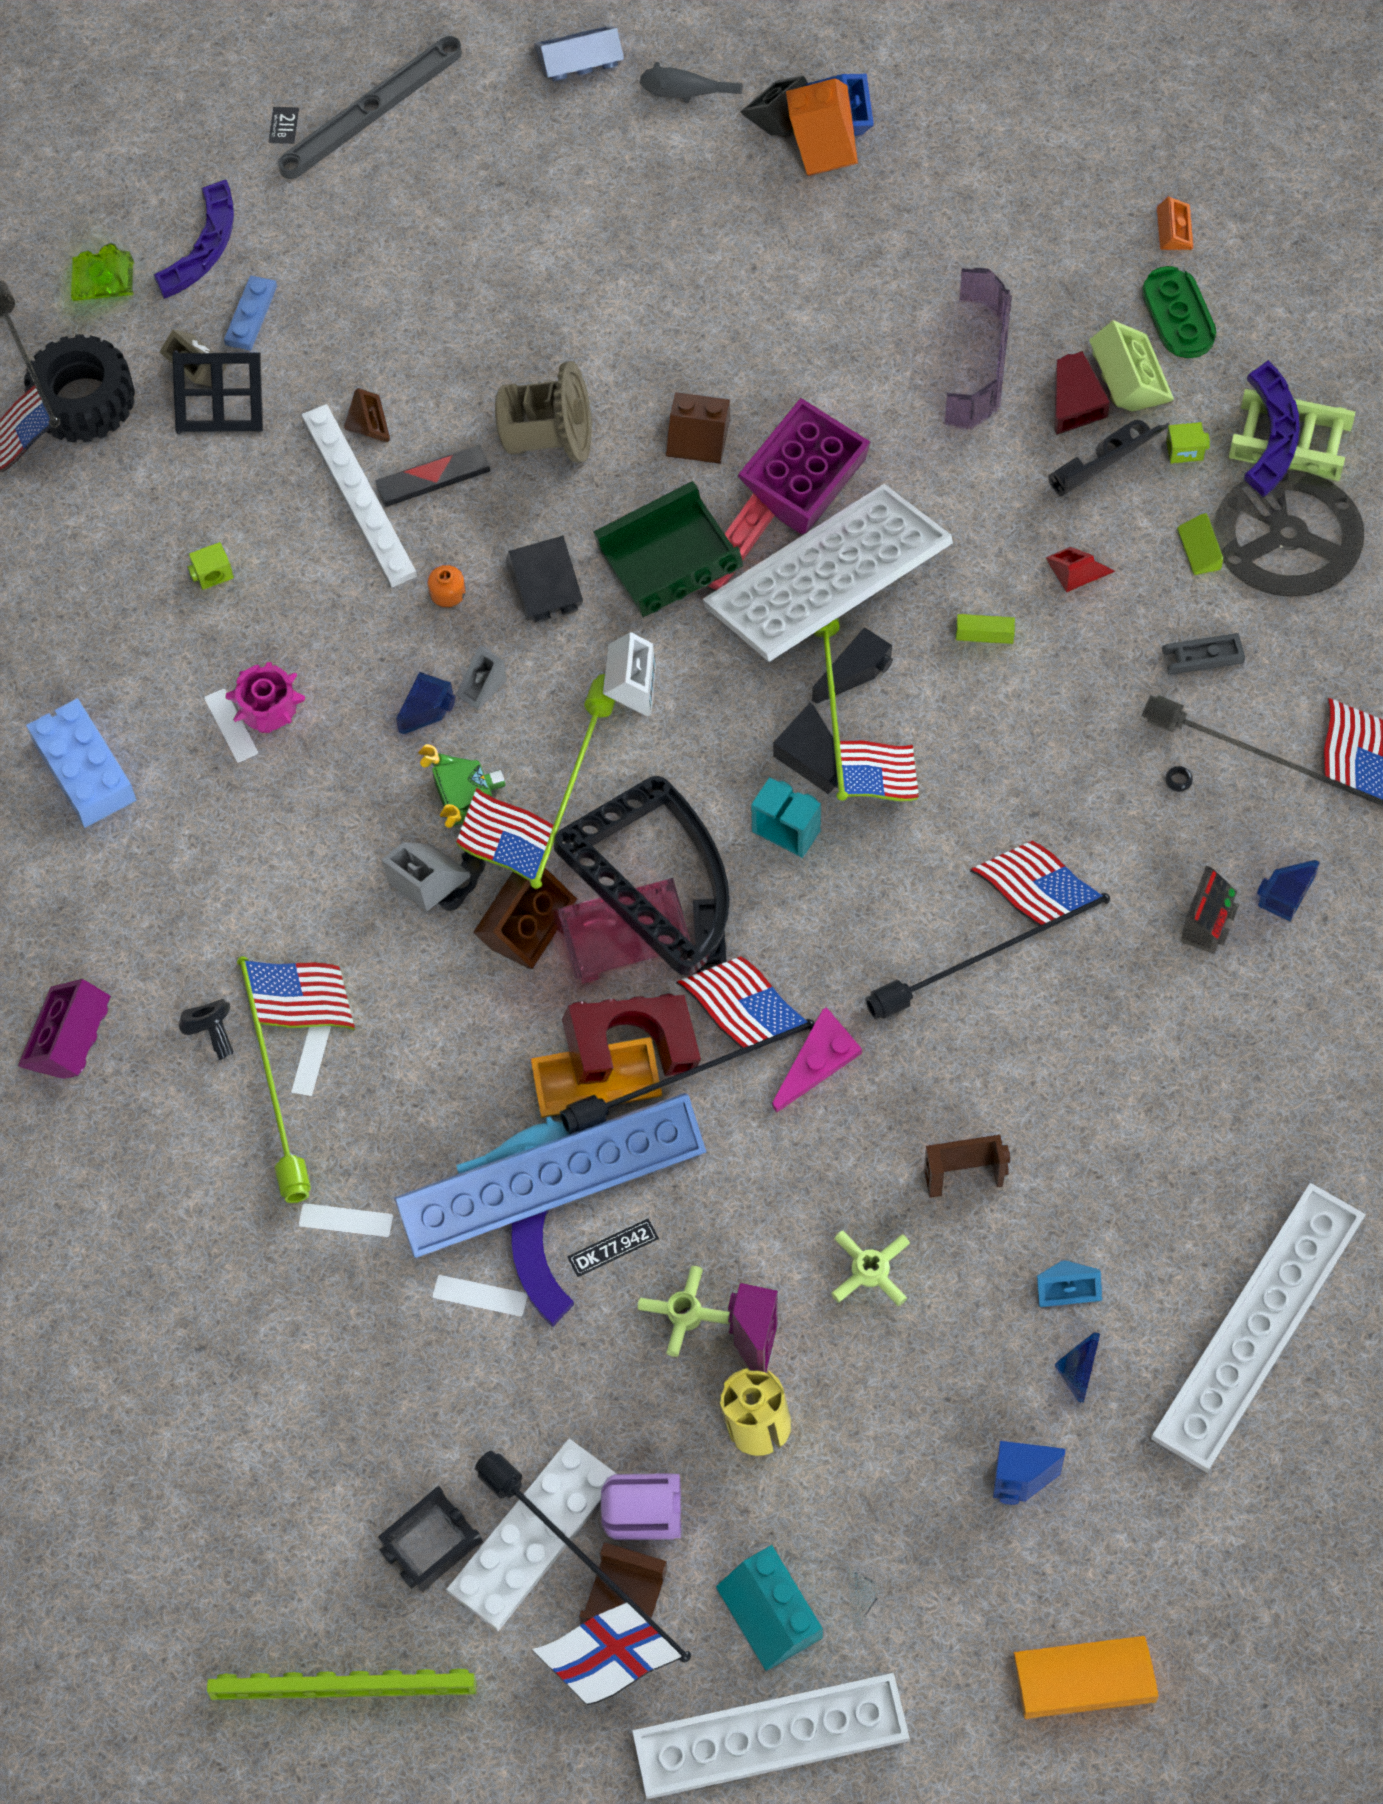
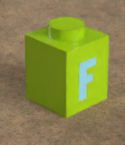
M1202 422L1168 425L1166 445L1170 464L1204 460L1205 450L1210 448V439L1208 432L1204 433Z

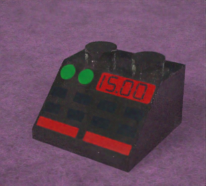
M1205 867L1186 916L1181 943L1215 954L1218 945H1225L1230 929L1225 928L1228 919L1234 921L1240 904L1235 903L1237 890L1212 867Z

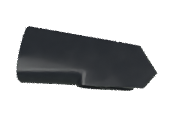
M1141 420L1131 421L1098 444L1096 448L1097 459L1083 465L1081 460L1075 457L1049 474L1048 480L1051 487L1059 496H1064L1167 429L1170 424L1158 425L1150 429ZM1131 428L1138 431V437L1134 439L1131 437ZM1107 444H1114L1116 449L1109 452Z

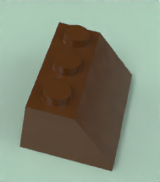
M546 868L540 880L542 886L538 889L533 888L529 880L512 872L473 931L491 950L528 969L534 968L578 899Z

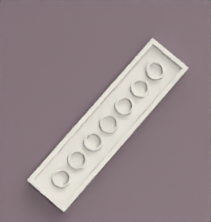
M894 1673L632 1730L646 1799L908 1742L910 1739Z

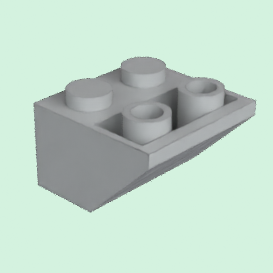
M403 842L381 859L388 883L425 911H429L471 877L469 871L432 844Z

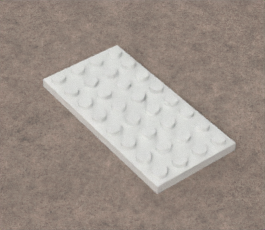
M883 484L703 598V603L707 610L770 662L953 544L952 536L899 494Z

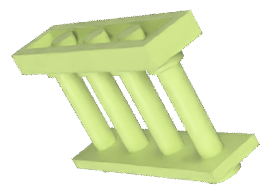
M1245 389L1241 409L1249 411L1243 435H1233L1229 458L1256 464L1266 450L1269 441L1254 438L1259 414L1268 413L1257 391ZM1294 399L1298 408L1299 421H1303L1304 424L1299 445L1296 448L1288 471L1340 481L1345 457L1337 455L1343 430L1351 432L1356 412L1342 407L1336 408ZM1315 424L1331 427L1326 453L1309 450Z

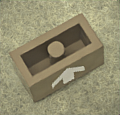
M174 329L159 351L172 364V353L175 350L178 353H214L193 334ZM184 364L185 375L196 384L212 387L211 364ZM223 364V372L228 364Z

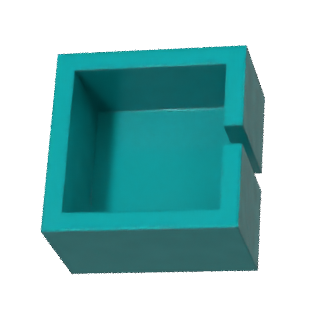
M769 777L751 804L752 832L803 858L821 831V803L809 794L803 795L799 792L796 794L788 783L776 781Z

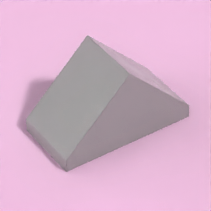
M478 646L456 695L477 710L481 709L507 681L504 660L484 646Z

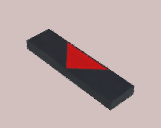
M477 445L377 479L375 482L385 507L490 472V466L481 445Z

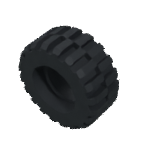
M78 334L74 338H68V336L61 337L60 341L56 343L52 341L45 346L46 349L44 351L39 350L34 355L35 361L31 360L26 368L24 390L26 393L34 385L36 388L39 387L55 423L46 433H51L52 437L59 440L66 438L67 442L77 443V440L91 442L92 438L99 437L101 439L106 437L108 431L112 430L114 432L120 427V421H126L130 415L129 410L133 408L135 402V389L127 361L124 359L121 351L114 348L112 343L107 340L101 342L99 337L90 335L89 338H85L83 334ZM90 378L102 382L93 393L82 398L68 399L58 396L59 391L74 380Z

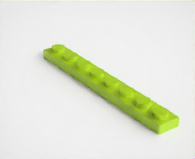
M461 1668L451 1669L449 1674H436L435 1670L421 1669L417 1670L416 1674L405 1675L399 1670L383 1671V1675H369L367 1671H352L349 1673V1676H336L335 1672L322 1671L316 1673V1676L303 1677V1674L299 1672H287L283 1674V1677H270L267 1673L250 1674V1678H237L235 1674L225 1673L217 1675V1679L207 1680V1693L211 1700L477 1694V1680L474 1673H469V1670Z

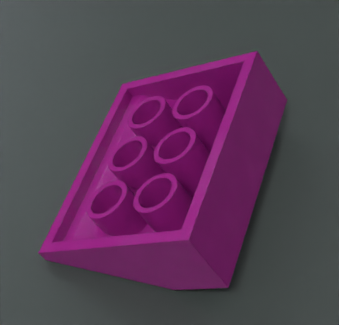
M800 398L739 472L738 478L781 522L804 535L812 528L866 460L870 441Z

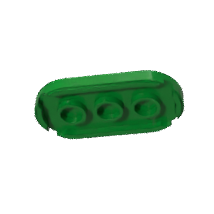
M1159 267L1153 270L1144 281L1142 296L1161 342L1169 352L1183 358L1203 356L1213 347L1216 338V326L1197 282L1187 271L1184 273L1178 270V267Z

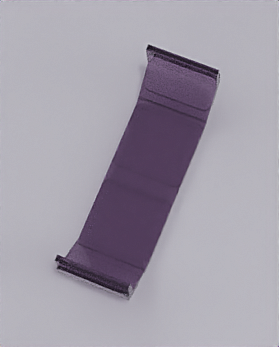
M962 268L959 301L984 303L1002 321L997 376L994 381L973 395L947 393L945 425H953L956 428L973 429L988 419L992 412H997L1001 406L1012 295H1010V290L1005 289L1003 282L989 268Z

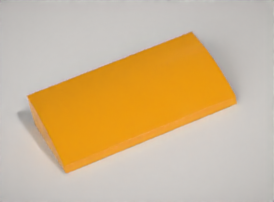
M647 1037L608 1044L614 1068L607 1082L577 1085L569 1052L531 1058L541 1118L560 1115V1111L566 1109V1105L591 1095H596L598 1099L602 1098L607 1103L659 1082L652 1038ZM661 1088L624 1103L662 1097Z
M1145 1636L1013 1653L1024 1719L1156 1703L1159 1697Z

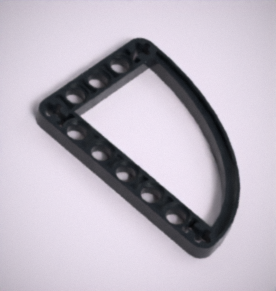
M660 776L649 777L556 833L554 851L673 970L682 975L693 974L713 956L723 938L729 914L730 898L725 868L707 828L690 804L668 780ZM629 800H637L641 802L642 806L631 807L627 802ZM663 804L677 818L694 842L708 872L713 890V923L707 936L698 947H695L593 847L595 844ZM615 813L619 815L620 819L612 821L606 818L605 814ZM585 826H593L598 830V832L594 834L586 833L582 828ZM583 858H589L593 860L595 864L592 866H584L580 863L579 860ZM608 877L614 881V884L606 886L600 883L599 879ZM626 896L630 897L634 903L625 905L618 899ZM648 916L654 922L652 924H643L638 918ZM666 935L671 937L674 942L663 944L658 940V937Z

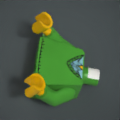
M430 744L424 745L418 752L420 755H424L420 760L422 767H429L431 764L434 766L432 768L434 782L444 806L439 816L447 817L444 823L447 828L463 825L476 788L492 797L491 791L506 786L501 770L484 775L478 760L471 761L438 753L437 749Z

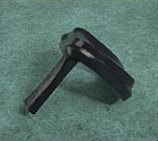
M220 999L203 1006L186 1009L182 1012L179 1020V1029L182 1034L192 1035L208 1029L213 1050L217 1053L219 1060L234 1053L222 1021L229 1013V1002Z

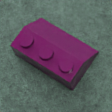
M84 979L51 986L18 1066L61 1079L79 1076L86 1066L88 1051L97 1039L96 1032L100 1022L107 1015V1005L111 996Z
M740 1283L738 1292H732L729 1300V1333L733 1334L734 1346L749 1369L766 1373L778 1326V1291Z

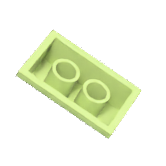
M1113 320L1089 339L1093 348L1092 355L1099 363L1102 370L1101 377L1109 387L1111 392L1110 398L1115 406L1133 412L1174 400L1147 334Z

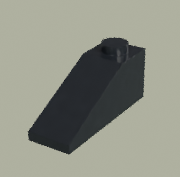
M864 627L832 664L835 696L873 680L880 671L885 673L893 662V658H891L892 645ZM827 671L813 686L812 701L816 704L829 699Z

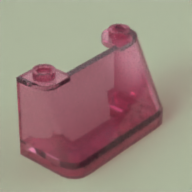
M670 878L637 887L636 889L690 941L674 879ZM625 896L618 899L625 905L634 903L630 897ZM601 897L552 911L574 979L581 978L582 984L599 980L598 973L659 956ZM648 916L638 918L643 924H652L654 922ZM666 935L658 937V940L663 944L674 942L671 937Z

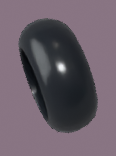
M1182 766L1171 768L1165 777L1168 787L1177 792L1189 789L1193 782L1190 770ZM1180 773L1186 776L1187 781L1183 784H1178L1171 779V776Z

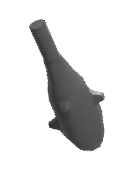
M655 62L653 68L647 69L641 75L639 81L647 91L655 96L683 98L685 103H689L690 98L693 96L716 92L742 94L743 91L742 83L717 82L689 71L672 67H660L659 62Z

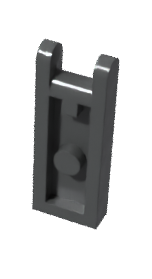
M1239 633L1170 643L1162 646L1164 655L1175 654L1177 663L1167 666L1168 674L1243 664L1245 661Z

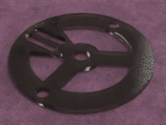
M1288 470L1282 480L1270 491L1281 505V510H1275L1267 499L1262 497L1245 480L1235 486L1222 500L1215 517L1214 534L1223 555V563L1238 579L1257 590L1273 595L1290 597L1319 593L1342 581L1353 570L1360 558L1364 544V525L1360 512L1352 499L1341 488L1323 477L1304 471ZM1248 486L1254 491L1270 512L1269 516H1263L1242 490L1243 487ZM1284 490L1303 492L1324 502L1339 520L1342 530L1341 546L1308 532V527L1302 519L1288 515ZM1338 502H1346L1349 507L1347 509H1339L1336 504ZM1241 511L1270 525L1269 533L1242 547L1239 546L1236 538V522ZM1285 527H1291L1296 530L1297 535L1293 538H1286L1281 534V530ZM1300 547L1330 560L1324 567L1302 575L1272 573L1252 562L1277 548L1295 550ZM1231 556H1238L1241 562L1233 564L1229 561V558Z

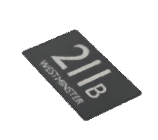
M273 107L268 143H295L298 107Z

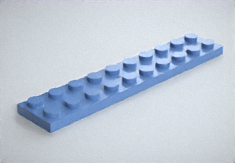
M683 1093L585 1130L574 1132L396 1196L394 1200L412 1254L417 1258L706 1153V1149L689 1095Z

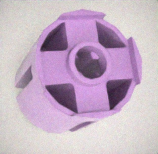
M614 1474L608 1477L601 1489V1522L607 1536L614 1540L681 1538L680 1474Z

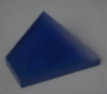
M1094 1332L1055 1363V1367L1078 1402L1084 1403L1100 1333Z

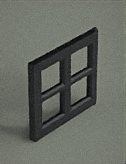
M176 350L173 351L175 432L177 434L182 432L263 431L261 352L178 353ZM184 364H211L212 388L185 389ZM223 364H249L250 388H223ZM186 396H212L213 420H186ZM224 396H250L251 420H225Z

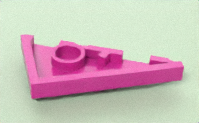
M827 1007L822 1009L772 1102L776 1113L862 1054V1048Z

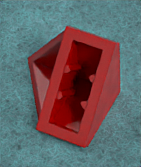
M1073 547L1046 557L1047 562L1066 592L1115 572V570L1095 561L1093 555Z

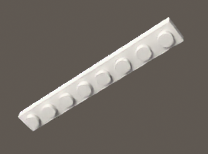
M325 404L301 414L303 422L391 588L416 578L417 573L328 405Z

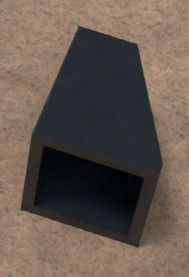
M563 535L508 551L506 563L526 620L534 619L535 623L551 619L550 614L561 611L562 615L578 611L577 606L582 605L583 598Z

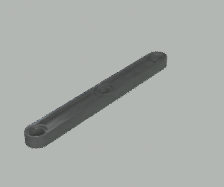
M454 36L441 38L284 153L278 161L282 176L288 179L299 177L457 61L462 54L460 40ZM447 46H454L457 48L454 52L451 53L443 51V49ZM368 104L378 105V107L372 111L364 109V107ZM289 162L298 164L296 168L291 170L284 168Z

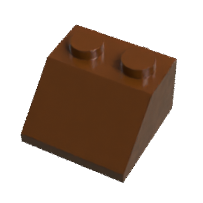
M675 392L670 413L666 456L721 464L730 423V399Z

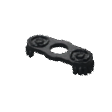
M466 851L461 854L463 862L460 866L470 872V882L464 888H456L438 903L444 910L452 911L460 907L468 893L472 892L476 887L477 879L486 866L485 860L477 858Z

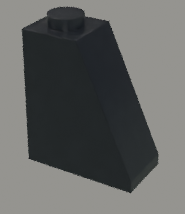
M809 703L773 742V757L829 795L835 787L838 788L834 740L815 706Z

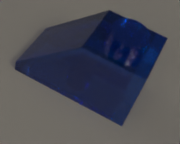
M419 672L396 718L398 732L407 734L441 721L446 711L450 712L455 703L456 696L453 695L451 682Z
M1311 860L1274 870L1270 879L1264 878L1258 888L1257 894L1260 895L1258 907L1291 922L1317 875L1320 862Z

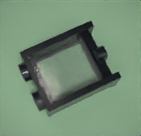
M439 1486L378 1536L383 1545L379 1549L381 1554L391 1565L396 1561L403 1569L400 1573L402 1579L411 1589L417 1585L422 1593L473 1548L484 1543L480 1533L468 1524L460 1510L450 1503Z

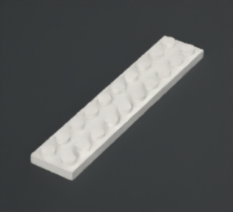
M1312 1183L1308 1185L1154 1431L1151 1438L1153 1441L1206 1473L1209 1472L1366 1214Z

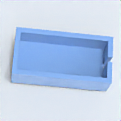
M78 698L56 709L55 716L52 717L48 713L26 725L32 742L84 828L137 801L131 783Z

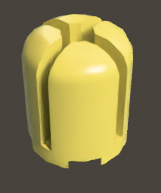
M748 1368L733 1373L724 1382L725 1387L721 1394L720 1406L729 1437L732 1442H735L736 1447L746 1454L764 1456L774 1452L771 1439L779 1448L787 1441L791 1432V1417L784 1389L779 1378L768 1370V1373L762 1371H749Z

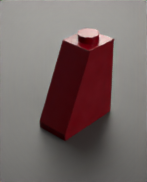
M1083 351L1067 354L1057 359L1054 423L1056 435L1108 418L1110 401Z

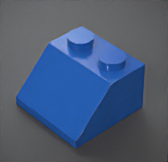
M1000 1441L993 1498H999L1001 1503L1009 1505L1019 1504V1501L1026 1502L1061 1475L1066 1449Z

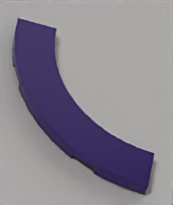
M226 179L201 188L206 202L207 218L205 228L194 244V249L187 257H182L173 265L154 274L155 281L164 299L181 292L203 277L218 261L225 250L234 222V204Z
M1269 360L1247 376V381L1260 395L1270 422V436L1267 448L1258 462L1244 475V480L1262 497H1265L1273 490L1288 471L1295 455L1300 429L1298 408L1288 389L1289 385Z
M546 1210L513 1222L511 1243L517 1276L528 1299L538 1313L554 1327L571 1309L574 1301L558 1285L547 1264L543 1246L544 1223L549 1211Z

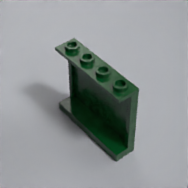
M694 481L593 531L598 549L642 617L658 612L661 608L672 602L681 600L688 594L706 587L713 581L731 574L744 566L738 546L733 547L701 500L698 487Z

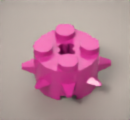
M267 662L264 667L254 665L245 671H240V676L236 681V689L225 695L226 699L236 703L239 711L233 718L234 722L243 720L245 724L258 730L259 733H270L287 723L290 724L292 722L291 718L296 713V704L305 701L304 695L293 690L292 683L297 674L294 672L287 675L278 666H272V662Z

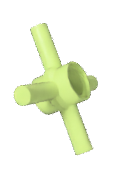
M691 1266L684 1291L673 1294L668 1302L640 1298L638 1301V1310L666 1314L674 1324L666 1351L672 1357L679 1356L685 1331L695 1329L701 1320L730 1324L728 1322L730 1312L703 1308L698 1299L695 1298L703 1269L698 1266ZM691 1308L687 1313L679 1314L681 1310Z

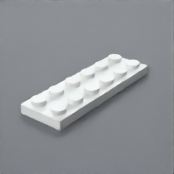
M568 1439L524 1495L572 1540L601 1504V1489L608 1477L616 1473L571 1439ZM519 1499L446 1589L447 1593L495 1630L499 1631L567 1545Z

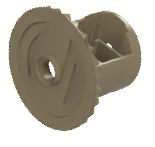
M566 361L559 366L558 381L520 386L517 384H507L499 388L495 399V419L500 442L507 453L516 455L531 450L564 447V451L573 462L581 463L588 459L592 432L591 409L583 375L575 362Z

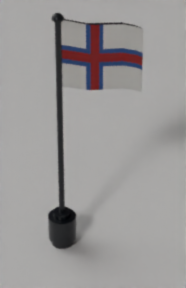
M488 1451L478 1460L475 1465L478 1478L500 1499L506 1496L511 1498L514 1495L520 1499L625 1602L623 1605L592 1617L560 1639L532 1649L586 1705L595 1704L616 1695L649 1672L678 1660L685 1663L691 1659L690 1651L685 1652L520 1491L522 1474L500 1453L496 1454L494 1451Z

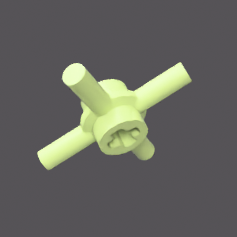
M844 1231L836 1235L834 1239L854 1260L852 1262L853 1275L831 1293L832 1297L840 1303L860 1285L866 1287L879 1286L898 1307L907 1300V1297L888 1278L890 1271L889 1261L910 1244L907 1237L903 1234L879 1252L873 1249L862 1251Z

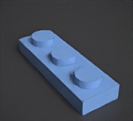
M250 275L224 338L226 346L252 350L277 288L275 280Z

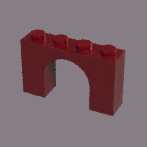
M667 993L653 998L636 996L629 1000L620 1001L605 999L598 1003L579 1001L568 1005L562 1018L577 1085L607 1082L614 1067L606 1032L619 1025L636 1026L653 1038L658 1048L664 1076L677 1075L697 1067L701 1061L685 995L674 996Z

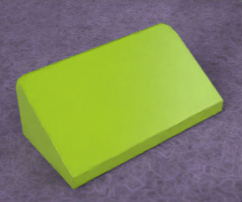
M1207 513L1200 514L1178 526L1177 530L1193 574L1199 575L1221 570L1223 555Z
M957 615L956 641L1014 643L1015 617Z

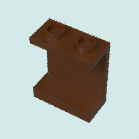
M1000 1134L926 1146L924 1173L929 1198L942 1196L944 1172L992 1165L996 1186L1003 1187L1004 1176L1009 1175L1008 1163L1011 1160L1008 1145H1002Z
M604 1542L600 1552L601 1563L599 1568L652 1619L667 1573V1561ZM597 1575L585 1611L581 1610L579 1615L581 1625L596 1615L625 1604Z

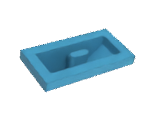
M1064 1260L1037 1275L1039 1307L1102 1301L1100 1269Z

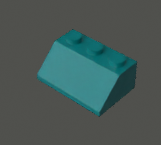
M773 1545L744 1560L716 1586L718 1593L766 1672L823 1639L821 1624Z

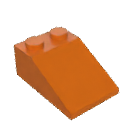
M835 78L786 91L789 117L807 175L811 176L858 164L848 86Z

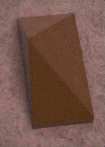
M357 388L352 398L344 428L388 442L390 435L380 396Z

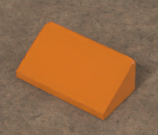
M1168 196L1157 206L1160 249L1192 250L1193 236L1190 204Z

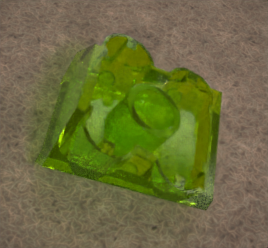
M110 243L104 245L99 253L93 254L91 251H84L78 256L72 257V300L79 301L134 295L132 289L133 264L135 263L130 251L119 250L115 244Z

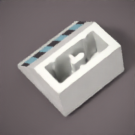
M630 632L608 644L603 694L645 716H650L652 712L656 673L653 643Z

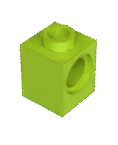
M221 542L189 553L192 565L187 566L190 577L193 582H199L202 590L234 578L231 564Z

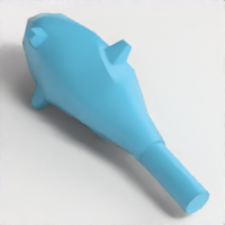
M551 1116L546 1117V1123L534 1125L517 1133L485 1156L456 1165L458 1173L469 1171L569 1134L562 1122L554 1121Z

